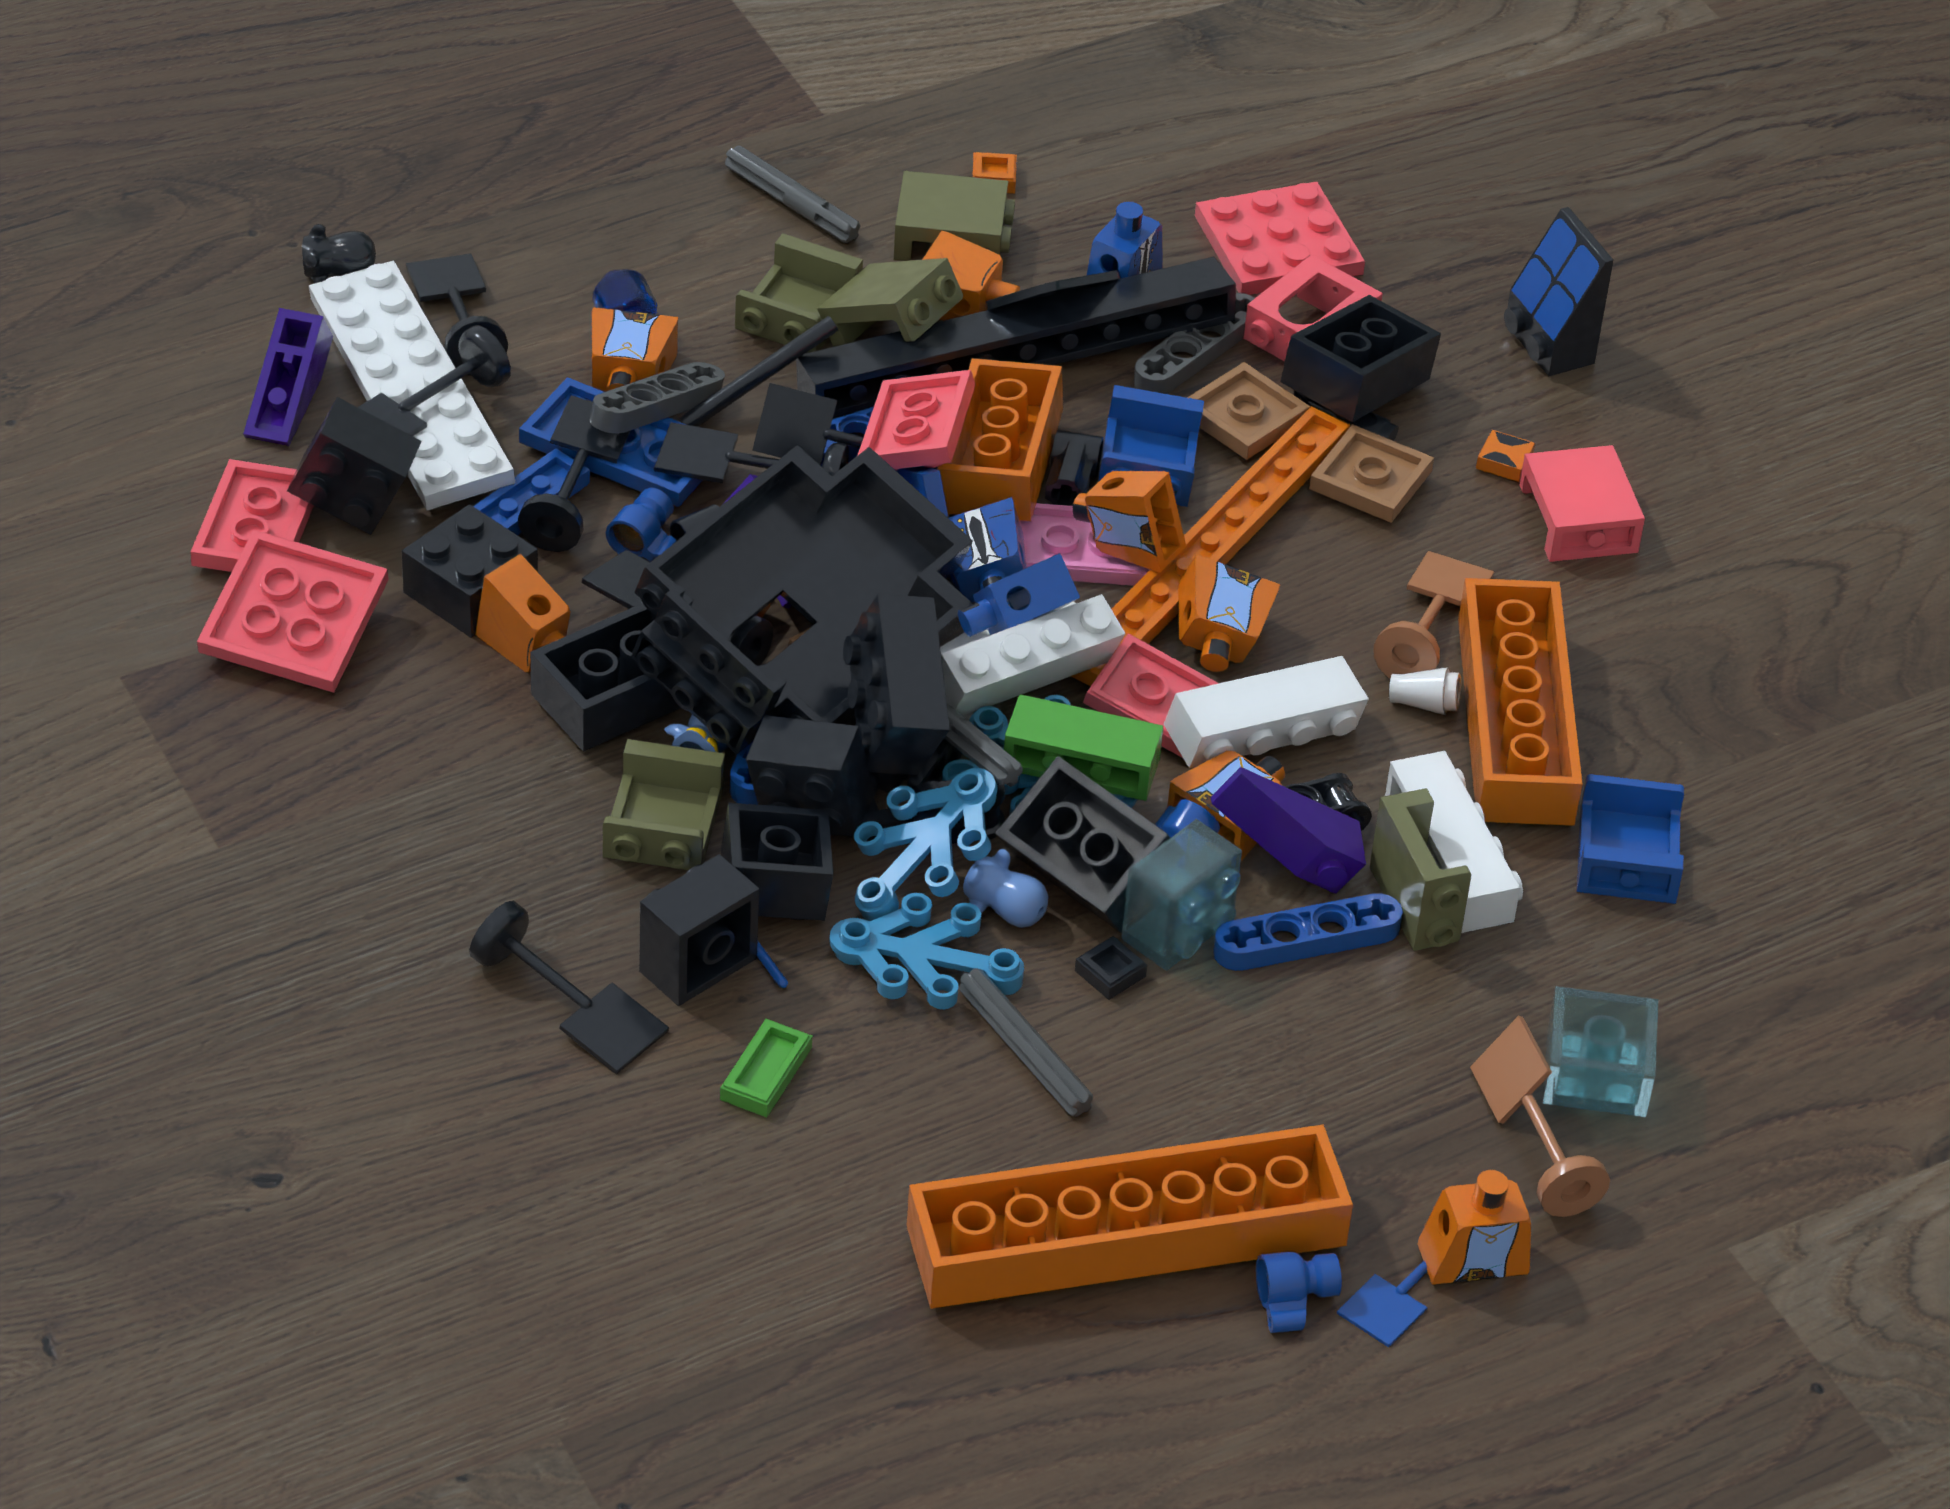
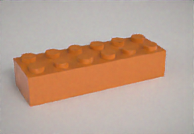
M1465 578L1458 623L1475 802L1480 804L1485 822L1575 826L1583 783L1560 582Z

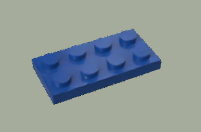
M567 377L519 428V443L546 454L556 448L574 459L577 451L551 444L550 439L571 395L593 402L594 397L603 393V391ZM668 417L631 430L617 463L588 455L584 464L591 472L640 492L650 487L657 488L666 493L673 505L677 507L702 482L700 479L654 471L670 422L683 424Z

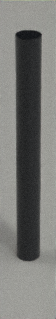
M827 316L680 416L679 421L690 426H700L838 332L839 330L830 316Z

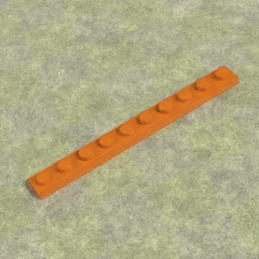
M1311 406L1184 535L1186 548L1162 572L1149 570L1111 609L1126 633L1122 641L1129 633L1149 644L1179 613V581L1195 555L1198 554L1227 564L1311 477L1313 472L1350 428V424ZM1107 663L1072 675L1071 677L1091 686Z

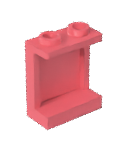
M1613 445L1525 454L1520 488L1524 494H1534L1547 525L1548 532L1544 550L1549 562L1639 552L1645 517Z

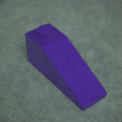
M279 308L243 435L245 438L286 446L290 445L322 379L333 340V335L323 316Z
M1240 767L1211 796L1213 806L1294 875L1336 894L1366 865L1360 821L1243 767Z

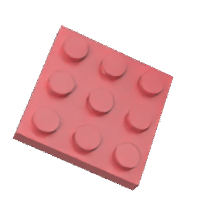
M1318 182L1300 183L1288 187L1260 190L1253 193L1196 202L1195 218L1226 272L1236 283L1238 293L1248 295L1263 293L1311 254L1352 277L1363 275L1364 258Z
M253 529L197 640L198 652L334 693L389 580L388 569Z

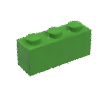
M1019 694L1005 733L1004 750L1022 765L1023 772L1021 774L1040 778L1056 757L1059 756L1108 792L1147 801L1160 761L1163 725Z

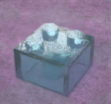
M1195 819L1129 869L1122 940L1165 971H1168L1183 958H1191L1198 951L1201 944L1216 934L1217 929L1223 923L1235 919L1236 893L1241 880L1239 870L1242 850L1198 819Z
M1555 986L1547 1027L1545 1057L1552 1073L1544 1081L1543 1104L1646 1117L1656 1070L1659 999Z

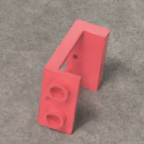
M1311 254L1247 304L1243 339L1285 361L1291 335L1314 324H1294L1280 315L1278 310L1296 294L1298 298L1327 313L1318 320L1320 321L1367 295L1382 301L1383 293Z

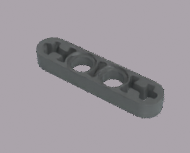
M1236 293L1235 321H1228L1225 324L1200 330L1193 328V331L1186 333L1187 330L1175 332L1147 352L1136 362L1134 374L1135 388L1168 394L1244 338L1247 304L1255 298L1248 294ZM1206 331H1213L1219 333L1222 336L1207 337L1202 335L1201 333ZM1176 352H1187L1192 354L1193 357L1180 358L1173 354Z
M693 362L596 395L593 399L589 421L596 429L619 434L685 412L722 389L725 373L715 365Z

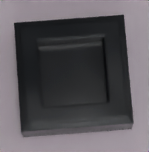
M1112 936L1076 958L1075 972L1110 1000L1145 978L1147 964L1116 937Z

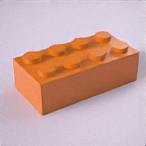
M972 358L968 370L972 372L975 388L951 463H944L937 468V470H940L948 514L958 515L1012 497L1019 520L1031 522L1063 413L1062 366Z

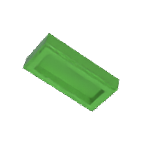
M765 1019L720 1087V1100L767 1118L812 1049L813 1036Z

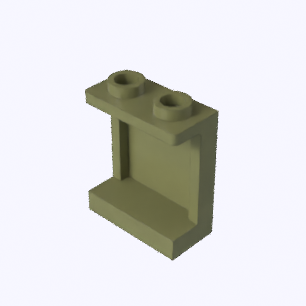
M904 171L895 224L893 260L911 261L914 241L934 243L941 231L949 232L983 248H989L992 252L1001 255V252L1009 253L1012 226L1004 225H1013L1015 199L1007 198L1008 181Z
M782 233L775 242L774 265L753 292L740 290L736 295L735 329L786 345L822 320L817 308L863 269V259ZM828 338L807 353L820 350Z
M948 258L871 263L820 305L817 310L822 320L830 316L839 330L830 336L834 347L852 343L876 321L894 320L904 340L912 342L961 301L963 293Z
M627 739L623 752L622 780L611 816H606L603 823V857L690 870L696 865H702L724 790L725 753Z
M1427 788L1380 797L1369 866L1383 894L1390 895L1401 904L1403 914L1400 927L1413 951L1430 947H1441L1460 940L1472 876L1466 865L1444 870L1440 869L1428 849L1427 842L1434 800Z

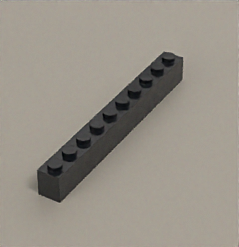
M1213 256L936 322L912 342H906L901 332L898 331L806 353L796 360L797 388L800 391L837 400L833 418L874 407L883 380L964 371L969 369L972 358L1055 365L1167 338L1179 331L1187 330L1186 333L1192 332L1193 328L1200 330L1225 324L1228 321L1233 322L1235 321L1236 283Z

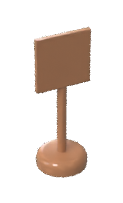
M1428 551L1408 582L1406 589L1433 597V600L1418 624L1400 621L1391 623L1380 632L1374 644V659L1378 668L1390 679L1392 674H1407L1436 669L1440 662V648L1435 637L1428 629L1445 601L1458 606L1461 605L1465 578L1492 579L1494 571Z
M1518 1015L1470 1068L1498 1123L1504 1124L1522 1104L1529 1114L1554 1163L1544 1172L1538 1182L1536 1193L1544 1211L1558 1217L1577 1215L1590 1209L1603 1198L1609 1189L1610 1178L1604 1165L1592 1156L1577 1155L1565 1158L1532 1094L1552 1071L1524 1018Z

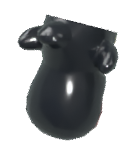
M314 225L309 235L303 237L302 256L304 274L306 277H311L315 284L328 279L329 274L346 275L366 269L375 264L376 250L374 242L361 231H348L327 237L324 225Z

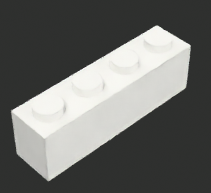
M1101 594L941 653L946 701L962 716H966L976 712L981 707L998 704L1019 696V694L1022 695L1102 665L1110 660L1126 633Z
M1338 656L1176 693L1164 721V726L1188 767L1193 768L1225 751H1235L1241 756L1249 754L1261 755L1274 748L1292 744L1299 746L1317 738L1348 734L1356 729L1369 698L1343 656Z
M1446 751L1390 761L1385 796L1427 788L1434 800L1427 842L1428 849L1440 869L1444 870L1466 865L1472 874L1461 933L1514 922L1518 900H1521L1523 896L1521 879L1516 871L1510 870L1504 859L1500 840L1496 836L1492 837L1485 824L1484 813L1480 804L1473 802L1466 790V782L1462 771L1459 768H1454Z

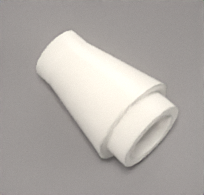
M1448 667L1407 674H1392L1389 688L1390 702L1402 703L1446 715L1447 711H1458L1461 699V674L1450 672Z

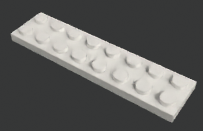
M394 260L383 264H374L363 270L342 276L330 277L325 281L309 285L311 300L319 315L324 317L333 335V340L366 401L383 393L400 404L405 399L455 369ZM462 378L410 410V412L427 422V428L413 436L422 442L407 474L426 510L515 484L514 469Z

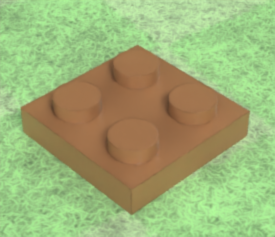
M1245 362L1187 397L1204 401L1200 428L1246 460L1277 441L1310 408L1308 404Z
M1352 424L1311 475L1309 489L1392 523L1432 472L1434 457Z

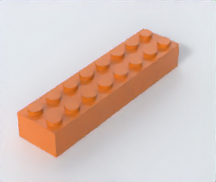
M1322 1124L909 1185L906 1227L930 1309L1257 1260L1260 1254L1291 1251L1303 1253L1347 1246L1353 1203L1325 1127Z

